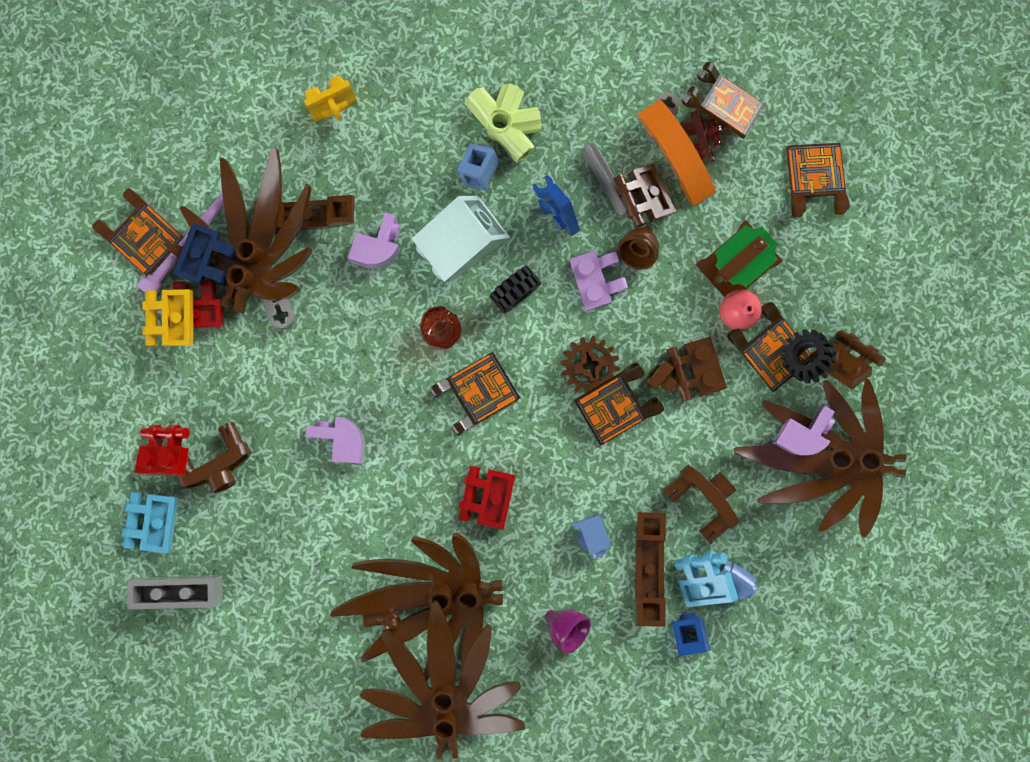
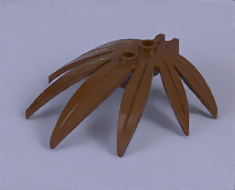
M272 147L247 239V216L241 188L230 163L226 159L220 158L224 212L230 244L235 246L236 255L234 259L214 252L212 258L218 265L211 260L209 266L226 273V281L223 286L227 287V295L223 297L220 305L231 309L235 302L233 310L244 314L246 300L250 295L265 300L280 301L291 298L300 292V287L293 283L274 282L287 278L301 268L312 254L311 248L308 247L294 254L272 269L271 267L289 248L302 225L310 200L311 186L309 184L305 185L272 243L278 224L282 200L279 150ZM184 206L180 207V211L190 228L192 223H196L212 229L193 211ZM165 242L164 246L179 259L183 246Z
M866 379L864 382L861 398V414L866 432L863 431L855 413L843 396L828 380H824L823 388L828 405L831 410L835 411L833 415L836 421L852 439L851 442H848L834 431L829 430L827 434L822 432L821 436L830 441L827 448H831L834 451L822 450L813 455L800 456L791 454L777 445L735 447L734 453L755 463L782 471L811 475H833V477L810 480L776 490L759 497L757 501L759 504L798 503L816 499L845 486H850L851 488L828 510L818 531L823 533L840 523L855 508L861 497L864 496L858 522L860 535L862 538H866L880 512L883 498V476L890 474L899 478H905L906 470H899L895 466L885 465H894L896 462L905 463L906 454L890 456L883 453L884 430L882 416L876 394L869 379ZM766 400L762 401L763 408L782 425H784L787 419L791 418L808 428L813 420L784 406Z
M453 533L452 535L453 549L458 560L448 550L433 541L413 536L411 542L449 572L424 563L403 559H372L353 563L351 568L356 570L432 582L401 583L369 591L332 609L331 617L375 614L430 606L399 621V629L391 632L405 643L428 629L432 602L437 601L445 617L449 614L452 615L448 625L453 645L456 643L464 624H466L461 652L462 669L474 640L483 629V605L489 603L497 606L503 605V594L493 593L494 591H502V580H494L490 583L481 581V570L477 554L472 545L459 533ZM381 636L363 653L362 662L387 652ZM428 659L424 670L426 680L430 678Z
M437 601L432 602L427 630V659L432 687L428 686L422 668L409 648L393 633L383 630L381 637L393 664L422 705H418L408 697L394 691L377 688L363 689L360 697L387 712L409 719L394 718L374 723L363 729L360 737L407 739L435 735L438 744L437 759H442L445 741H448L449 749L453 753L452 759H456L459 753L458 744L455 741L457 734L489 735L525 730L524 721L516 717L496 713L482 715L499 707L513 697L521 689L518 681L504 682L492 686L478 695L471 703L467 702L486 664L491 643L492 626L487 624L474 640L465 659L459 685L456 686V661L452 635Z

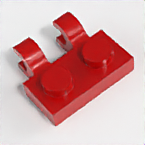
M212 280L203 281L202 285H200L201 300H193V328H223V306L220 305L222 300L215 299L216 282H212ZM174 281L173 290H189V283Z

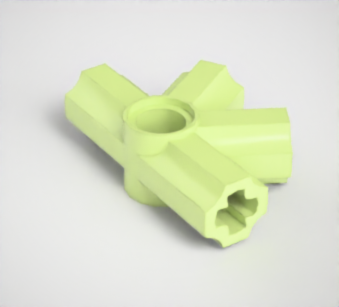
M510 83L502 84L496 102L483 87L475 89L465 100V105L487 129L488 136L493 141H497L516 163L525 160L534 151L535 146L524 134L541 132L542 129L538 107L519 109L524 91ZM496 122H501L505 124L506 127L496 128L493 124Z

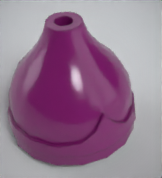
M572 609L562 611L549 610L545 614L551 640L560 651L566 654L574 652L588 636L591 621L586 615Z

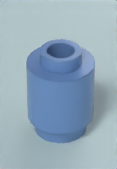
M729 562L721 564L719 567L720 572L730 571L738 599L741 601L745 598L750 599L758 588V585L755 583L756 577L734 562L731 564Z

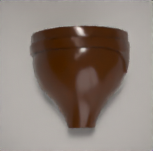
M645 226L643 228H634L627 232L618 244V255L621 261L633 269L643 270L652 267L659 256V241L653 233V229Z

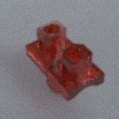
M698 110L690 112L691 118L680 122V125L688 137L697 136L698 143L694 144V147L701 160H705L707 163L714 162L715 159L709 140L712 139L714 147L722 145L720 136L726 133V128L723 125L717 126L714 119L707 120L709 129L706 130L702 115L699 114Z

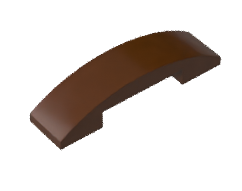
M327 196V200L309 201L299 230L329 229L353 224L355 196ZM281 201L276 230L281 229L296 202Z
M637 512L635 553L637 626H666V598H664L666 513Z

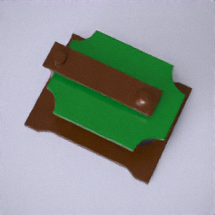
M745 220L734 235L710 256L701 259L695 265L725 297L734 290L748 289L771 267L778 266L783 260L775 252L778 243L762 226L754 229Z

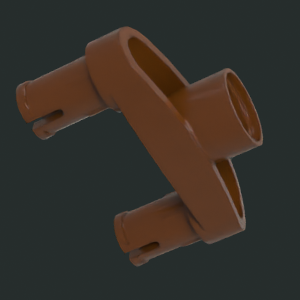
M235 422L226 423V428L224 426L218 428L228 448L226 453L196 469L188 455L184 476L177 477L182 489L194 488L209 483L212 492L219 493L236 484L231 471L250 457L251 451L247 443L242 441Z
M688 464L680 471L681 474L662 489L673 502H676L692 486L694 488L697 487L718 510V516L703 529L699 530L710 544L728 528L732 530L740 523L726 500L736 491V488L721 472L709 481Z

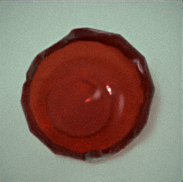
M436 306L429 308L422 315L420 333L428 346L438 350H447L459 341L462 327L457 314L450 312L445 306Z

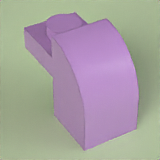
M388 213L384 214L377 238L359 233L355 234L348 257L352 264L369 269H380L395 261L401 251L398 244L392 243V240L397 241L401 225H398L396 216Z
M826 406L820 407L808 428L791 418L787 419L773 444L791 454L800 456L813 455L822 451L829 445L830 441L822 437L821 434L822 432L827 434L835 421L831 417L835 411Z
M336 417L335 428H332V422L315 421V426H307L306 437L334 439L332 461L363 463L365 441L361 430L353 422Z

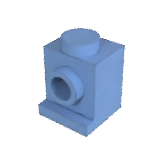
M470 143L457 172L464 184L488 191L490 187L489 182L499 163V159L495 150L490 146L484 144L479 146Z
M599 514L572 523L575 530L580 528L581 533L577 534L582 550H588L591 559L607 554L606 549L610 548L611 544Z

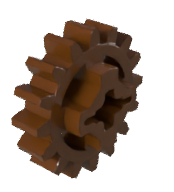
M592 336L590 341L586 343L584 337H581L580 345L574 342L570 343L572 352L567 350L563 352V355L568 359L560 362L561 366L566 367V370L561 372V376L569 377L566 383L567 386L571 384L576 385L575 393L580 389H584L585 394L614 377L612 375L613 372L620 371V367L614 366V362L619 360V356H611L610 353L614 350V347L611 346L606 349L604 347L606 340L603 339L598 344L596 343L595 336ZM591 349L598 350L604 356L598 357L592 353ZM580 351V362L572 366L573 357ZM587 358L591 363H596L597 365L593 369V375L589 369L584 370L583 368L587 363ZM608 367L605 378L600 381V370ZM581 375L587 378L589 384L582 383L575 376Z

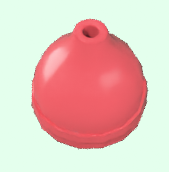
M734 290L728 293L721 301L719 312L720 318L727 327L743 331L757 323L760 319L762 308L759 297L754 293L746 290Z

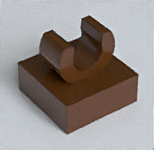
M659 361L643 380V383L650 389H658L661 386L664 390H669L670 392L678 384L677 381L669 376L674 367L667 361Z

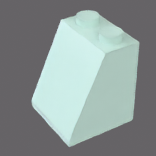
M458 196L419 231L412 240L417 245V252L423 258H427L433 266V273L439 279L447 282L455 280L510 239V236L479 196Z

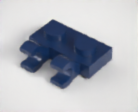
M192 223L173 274L202 285L204 278L224 285L226 273L209 265L214 252L234 259L236 248L231 244L219 241L220 232Z

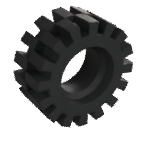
M526 265L518 269L514 274H511L501 285L497 286L489 297L501 312L505 314L530 296L542 282Z
M807 329L802 330L803 335L795 332L793 334L795 336L794 340L790 337L786 340L789 346L783 345L782 350L785 352V354H781V359L784 361L782 362L783 367L800 382L803 380L805 383L811 384V379L817 383L820 382L819 376H822L824 379L827 378L828 375L825 372L827 370L832 372L834 367L831 363L837 362V358L834 356L837 353L832 343L821 332L818 333L811 329V333ZM809 348H816L818 356L815 361L809 365H801L799 361L801 354Z

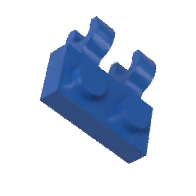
M546 175L544 177L547 184L545 188H539L536 184H533L536 196L541 198L538 200L540 208L544 213H553L555 216L552 218L561 231L565 229L572 237L580 231L572 203L557 184L553 183L552 178ZM542 199H549L550 201L544 203Z

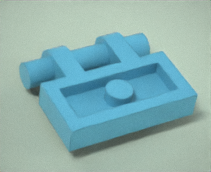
M131 492L130 501L126 503L125 508L128 515L126 527L122 529V536L124 537L123 548L134 549L136 538L141 539L140 550L170 553L178 497L147 494L145 505L141 504L142 493ZM139 513L145 514L143 529H137Z
M705 552L703 556L698 557L694 554L686 555L683 559L675 561L676 569L678 571L684 570L686 577L678 581L686 608L730 603L738 599L730 571L720 572L719 569L720 564L727 563V555L724 552ZM705 567L707 574L699 575L698 568Z

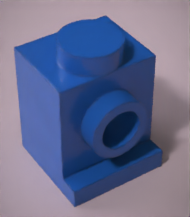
M694 612L679 615L680 621L672 622L679 656L711 651L704 617L697 618ZM690 628L696 629V638L689 637L688 630Z

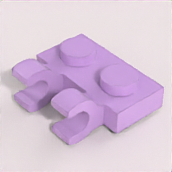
M593 251L569 259L585 311L611 304L610 295L627 290L628 286L625 277L606 284L602 273L604 269L619 265L616 252L597 258L596 252Z

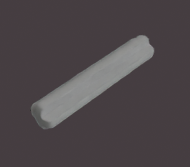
M592 142L585 145L581 149L582 154L618 215H625L628 209L622 197H618L615 190L617 188L613 179L615 176L596 144Z

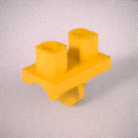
M338 75L330 79L328 82L330 88L320 92L319 88L313 87L305 91L306 100H304V103L314 122L324 118L327 119L335 115L339 122L343 120L340 112L358 102L348 80L344 81Z

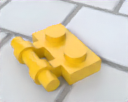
M146 290L145 301L142 302V310L145 311V326L142 327V335H145V346H157V335H162V346H193V291L162 290V301H157V291ZM162 310V326H157V311Z

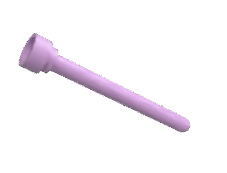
M222 193L201 216L208 225L224 208ZM188 233L178 245L184 246ZM170 253L152 276L142 277L136 286L144 292L146 290L157 291L158 295L161 291L159 289L162 286L161 281L177 264L178 258L173 253Z

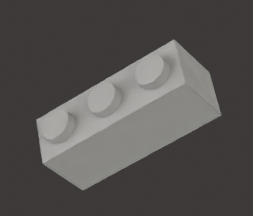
M222 575L139 577L127 581V610L215 607L223 603Z

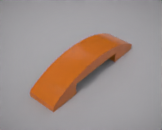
M660 99L637 114L649 136L654 137L680 180L679 186L692 207L716 192L714 185L697 150L663 101Z

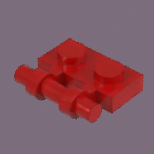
M150 425L148 428H142L140 436L148 439L149 442L148 446H139L134 473L140 475L184 476L189 448L183 447L181 444L182 439L189 437V429L182 428L180 425H169L167 428H163L161 425ZM164 439L168 440L167 446H162Z
M470 465L468 476L465 475L463 484H466L463 499L459 500L458 508H460L458 520L469 522L471 511L479 513L477 524L504 530L516 475L489 469L487 479H479L481 467ZM476 487L484 488L481 504L473 503Z

